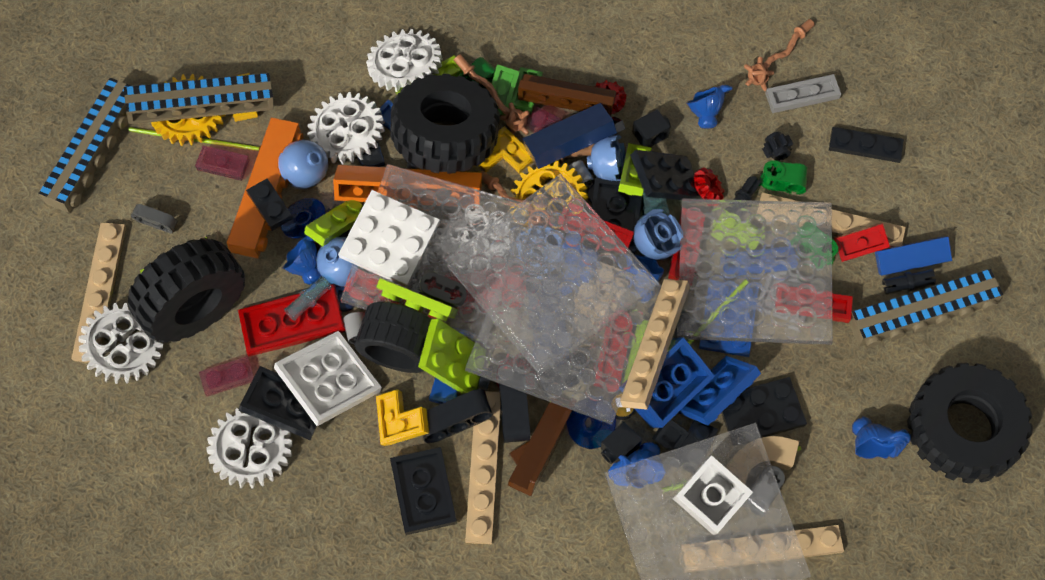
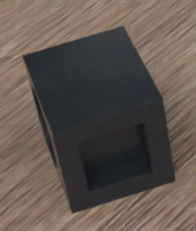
M657 109L634 121L632 133L641 146L652 147L669 138L671 124L669 119L665 115L662 116Z
M623 422L601 442V455L608 463H616L620 461L618 458L620 455L628 457L631 453L641 447L642 439Z

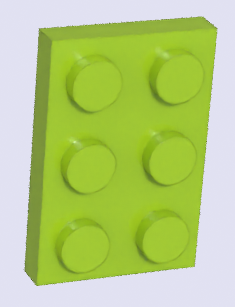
M381 278L376 288L383 290L381 296L400 302L401 298L405 299L406 306L423 312L425 307L430 310L429 315L440 320L447 321L448 317L455 319L458 311L454 307Z
M431 319L418 367L461 394L477 390L487 350L440 319Z

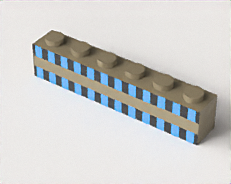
M254 73L245 76L231 75L224 78L208 77L203 80H181L180 82L171 83L158 82L150 85L135 84L124 87L129 124L273 110V94L269 73Z
M109 78L38 193L45 204L71 213L73 208L79 206L82 198L81 194L85 188L91 186L95 171L103 166L107 151L115 146L118 133L121 129H125L128 124L124 87L131 85Z
M988 269L852 311L849 325L859 347L867 345L870 348L879 345L883 339L889 337L891 340H897L908 331L913 330L914 333H919L929 327L928 325L937 323L938 326L947 324L952 320L951 318L960 316L963 319L973 315L979 309H983V311L992 310L998 306L997 303L1002 298L1003 293L992 270Z

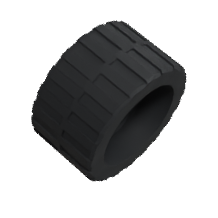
M393 302L371 303L366 309L354 346L362 356L378 365L407 373L423 372L424 370L419 368L418 365L432 318L411 307Z

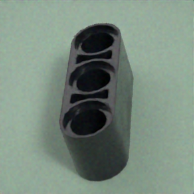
M524 367L498 369L504 443L530 441Z
M477 389L427 410L429 433L422 435L424 442L435 443L490 419L493 414L485 390Z

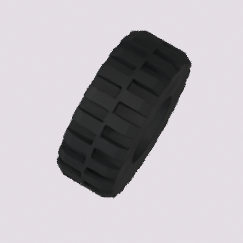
M434 74L428 75L423 79L418 78L410 85L407 84L393 100V106L391 107V140L403 158L409 163H414L420 169H428L434 173L447 172V174L456 173V171L461 170L464 172L470 170L473 166L480 165L494 151L498 140L500 120L498 105L487 89L482 88L475 81L467 80L465 77L451 76V74L435 76ZM449 121L456 123V125L445 126L433 122Z
M208 238L189 240L184 244L172 247L171 250L165 253L163 252L152 263L144 267L141 274H138L134 279V284L130 286L128 307L149 338L163 343H168L169 341L177 342L183 338L192 337L200 331H204L209 328L208 326L220 320L226 312L230 311L233 304L239 300L241 291L244 290L245 273L222 242Z
M965 362L957 363L955 368L950 365L943 367L938 373H933L926 380L910 405L909 412L911 415L907 419V425L909 429H912L910 435L911 443L918 446L919 451L917 454L922 460L926 458L931 463L929 467L937 473L940 470L946 473L945 478L953 481L957 477L962 478L963 483H973L976 479H979L981 483L990 481L994 476L999 477L1021 458V455L1030 444L1028 438L1033 433V425L1029 421L1032 418V412L1030 407H1026L1025 402L1027 399L1024 393L1017 390L1015 387L1017 384L1013 380L1003 377L1002 372L995 368L993 370L987 369L986 365L976 363L974 366H969V363ZM965 403L980 409L990 422L992 431L990 439L984 442H973L958 435L949 423L948 408L953 404Z

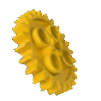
M184 74L181 76V80H196L194 74L189 79H186ZM200 76L198 80H203L204 77ZM172 77L173 82H180L175 77ZM226 115L207 116L202 119H177L180 120L177 123H173L176 120L151 122L156 133L161 134L163 140L169 138L171 144H174L178 139L181 146L188 140L190 145H193L194 139H198L202 143V136L204 135L211 138V130L218 132L216 124L223 125L221 117Z
M555 161L553 166L549 164L540 169L536 167L535 170L528 166L529 173L527 175L522 172L520 173L523 178L522 181H514L518 188L510 190L516 196L513 198L525 202L529 198L537 196L535 202L530 204L534 209H537V205L540 204L543 209L558 212L557 217L551 218V223L555 225L553 230L556 229L562 212L558 211L550 201L544 199L541 193L533 188L535 185L542 189L549 198H553L555 203L561 208H564L565 205L578 211L587 208L585 202L582 201L588 199V195L583 192L587 187L584 183H581L583 181L581 175H577L575 168L569 170L570 167L567 163L561 167L559 161ZM553 179L551 185L544 186L545 181ZM564 194H570L568 200L560 201ZM519 206L510 208L512 213H517L514 219L517 222L521 221L520 226L523 229L530 225L528 219L521 217L522 213H528L524 208ZM555 230L561 236V231Z

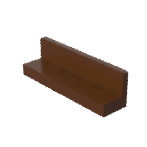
M524 74L523 80H520L518 87V100L580 112L601 103L610 117L616 96V91L529 74Z
M551 398L508 481V486L532 496L574 413L577 403L576 399L572 398L568 406Z

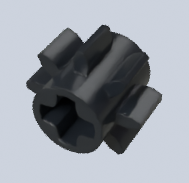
M774 132L765 138L766 143H764L765 147L762 150L766 158L772 157L776 161H782L791 155V146L794 144L789 135L784 136L781 132Z

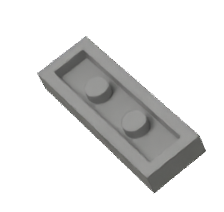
M834 74L768 88L765 93L772 113L840 99L841 96Z

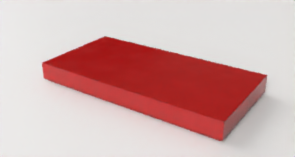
M335 284L238 310L248 357L327 337L337 331L340 333L346 331Z

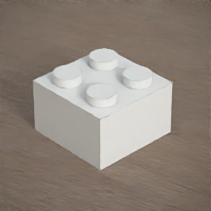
M711 455L672 499L710 533L715 535L719 533L753 491Z

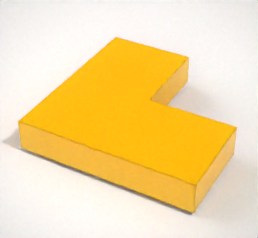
M505 126L498 131L497 144L492 154L478 165L484 172L490 170L502 159L508 162L519 174L533 163V160L526 151L525 145Z
M394 390L376 396L381 445H392L429 433L426 408L419 407L404 412L402 391Z

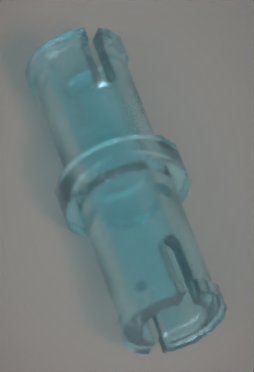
M320 276L307 290L303 289L299 292L300 296L288 307L284 308V311L295 321L305 310L317 304L316 301L332 288L331 284L324 277Z

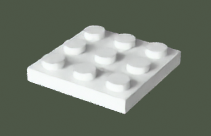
M371 190L338 254L339 258L408 288L440 224V219Z
M339 331L276 362L274 366L276 372L316 426L380 393L382 388Z

